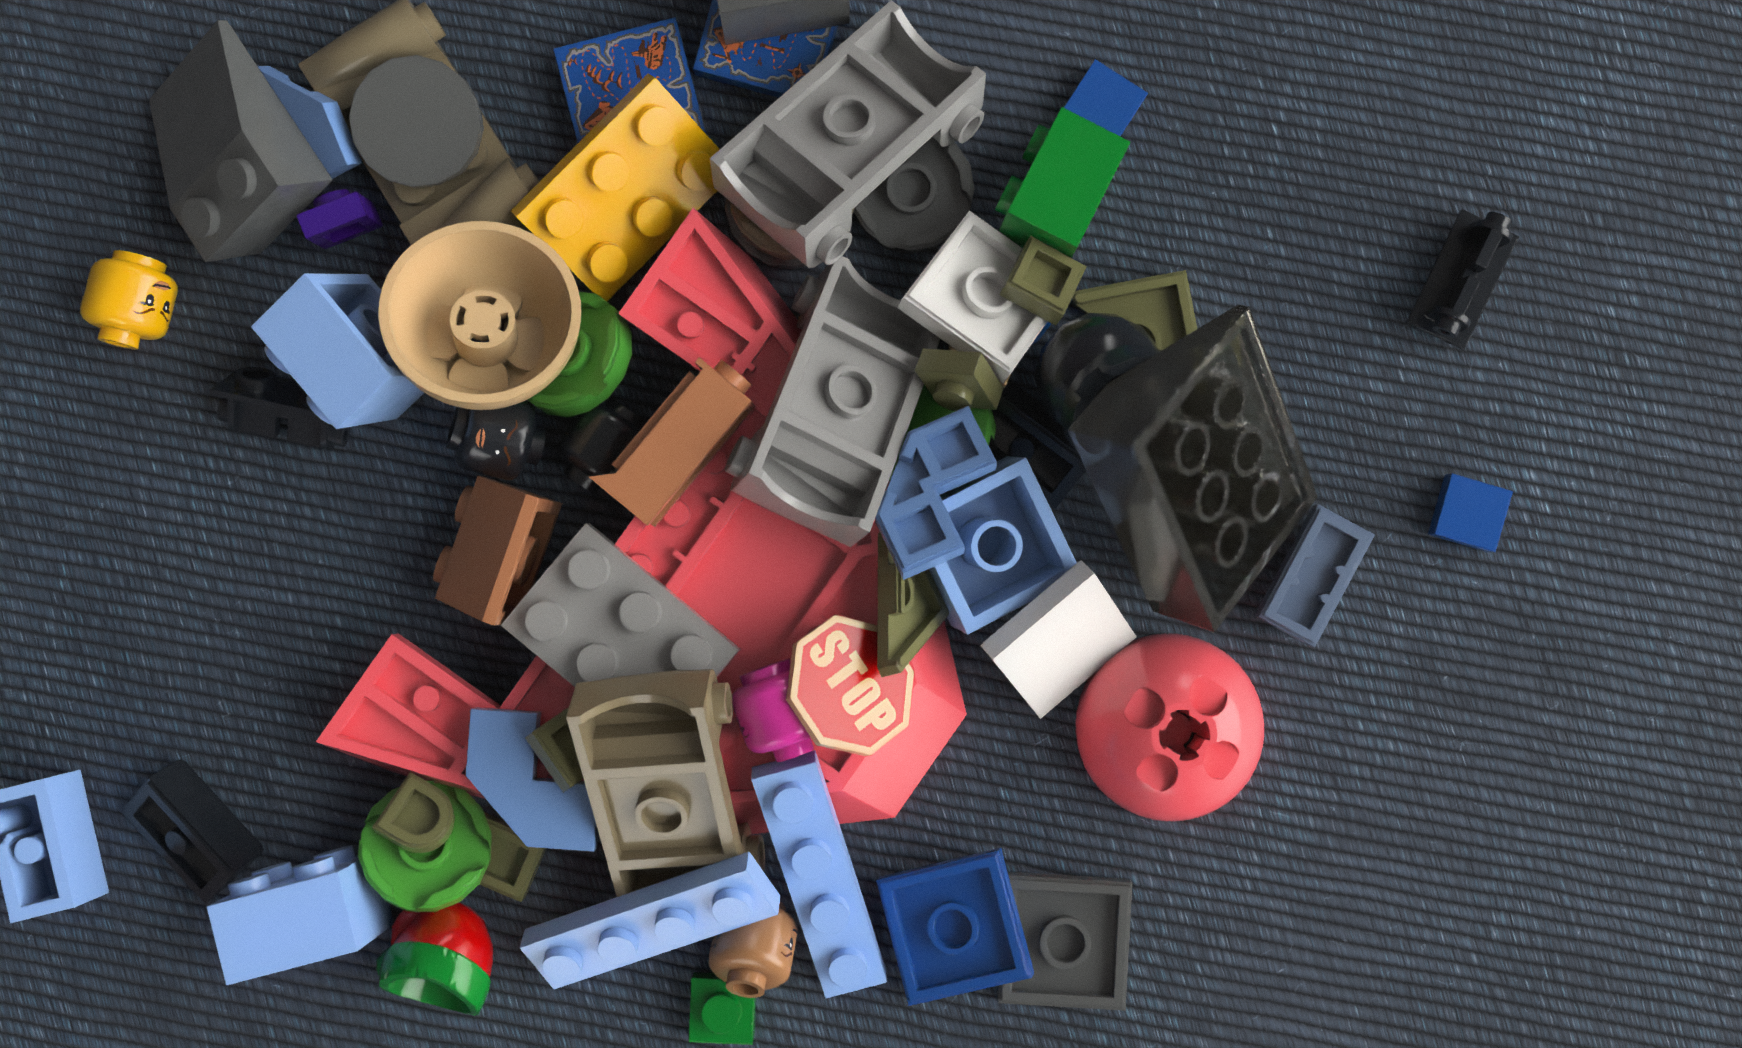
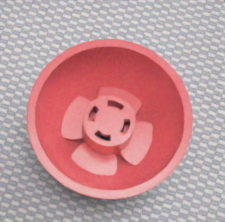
M1155 634L1133 640L1089 677L1077 707L1076 739L1080 757L1086 771L1096 786L1110 800L1125 810L1141 817L1159 821H1184L1204 816L1219 809L1244 788L1254 773L1261 756L1264 741V718L1258 694L1250 678L1241 666L1223 650L1209 642L1188 635ZM1179 712H1182V713L1188 715L1190 718L1188 719L1186 716H1184L1183 714H1181V713H1179ZM1191 733H1196L1192 741L1187 745V749H1185L1183 745L1189 740Z

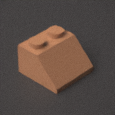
M477 476L474 487L467 485L457 503L455 521L460 522L461 525L453 547L445 546L436 563L433 580L440 583L435 599L482 622L494 626L501 625L534 586L563 503L494 479Z

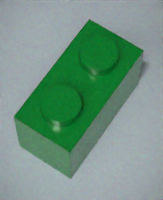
M1061 107L1051 129L1041 124L1036 128L1022 159L1032 164L1025 179L1021 180L1012 175L995 208V211L1005 215L999 232L1021 248L1029 236H1032L1072 258L1130 141Z

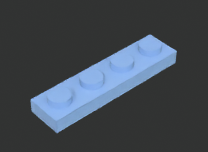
M813 750L778 763L773 761L752 767L751 781L825 998L887 983L886 966L816 751Z
M748 851L526 928L520 949L553 989H557L776 916L779 911L780 894Z

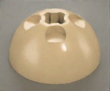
M469 221L435 230L420 238L402 253L384 281L379 299L378 320L384 344L393 362L402 374L418 389L436 400L455 407L471 410H494L528 400L551 384L561 373L569 361L578 340L581 324V300L576 281L562 257L545 241L530 232L509 224L490 221ZM472 338H473V339H476V340H479V341H487V340H489V342H482V343H481V342H474V341H471V340H472Z

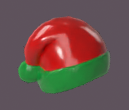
M460 902L436 912H408L402 910L392 925L391 946L384 950L376 959L379 987L386 992L468 1015H478L490 989L493 944L484 920L470 906Z

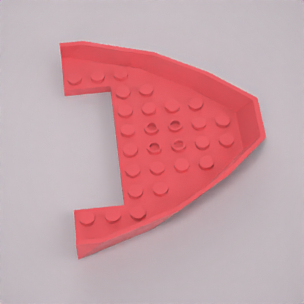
M692 208L618 314L699 372L701 369L695 363L699 357L712 368L721 359L752 384L744 395L756 407L656 527H653L651 524L647 526L634 516L615 545L740 648L739 652L717 677L718 683H729L731 693L733 694L737 688L742 686L739 676L790 658L791 661L793 644L834 615L877 625L879 529L874 520L870 533L852 547H849L771 512L730 491L734 476L725 472L728 458L742 435L752 439L754 434L763 426L802 329L797 328V318L753 259L696 209ZM943 621L909 662L914 670L908 727L870 756L817 746L811 739L839 824L895 818L967 715L945 621ZM399 633L391 634L316 742L386 770L405 776L412 772L425 781H434V783L460 788L469 795L485 799L466 777L470 710L480 707L541 712L540 726H542L569 707L575 687L536 655L503 704L500 705ZM733 710L732 722L722 724L719 746L737 824L748 823L752 834L768 833L769 830L751 781L752 767L776 760L773 751L755 753L747 748ZM538 758L537 778L553 779Z

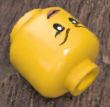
M114 250L112 258L100 259L93 263L82 298L80 314L89 324L100 328L98 340L111 345L138 350L140 339L156 340L166 335L178 293V286L169 275L165 274L167 267L165 263L151 257L122 250Z

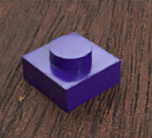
M346 189L328 192L317 197L313 201L314 208L296 215L305 239L323 249H328L383 227L375 204L357 191L350 193Z

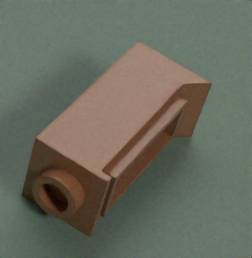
M699 357L695 363L701 369L700 373L694 376L690 371L613 462L612 465L618 471L612 474L589 477L647 526L651 524L653 527H656L756 407L744 395L752 384L722 359L712 368Z

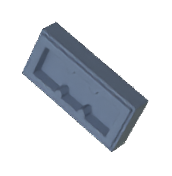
M1319 504L1313 505L1254 617L1308 646L1315 647L1375 534Z

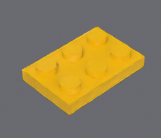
M648 73L511 212L535 236L551 246L562 257L569 269L593 293L608 301L675 234L692 208L698 211L717 192L713 186L710 158L720 149L662 84Z

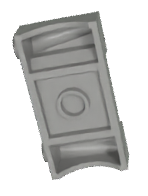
M891 0L710 158L713 186L761 230L806 267L814 268L822 262L826 265H831L844 255L851 244L852 209L931 137L937 140L941 147L948 146L955 140L959 143H965L977 132L984 119V112L981 109L984 99L986 73L977 66H963L937 53L916 32L901 7Z
M844 256L835 263L828 265L817 279L807 275L802 282L791 306L792 310L800 313L797 328L802 329L763 426L754 434L752 439L743 435L739 438L728 458L725 472L734 476L730 491L799 525L852 547L871 531L923 389L924 383L915 372L922 349H937L940 338L897 307L901 300L884 294L864 280L852 266L850 260Z

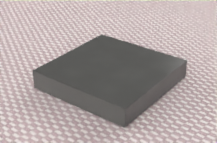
M1008 872L1034 975L1030 979L997 986L996 998L998 1003L1126 1011L1132 881L1126 878Z

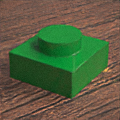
M694 972L691 977L689 1042L753 1045L756 998H746L732 994L726 989V982L716 977L714 973Z

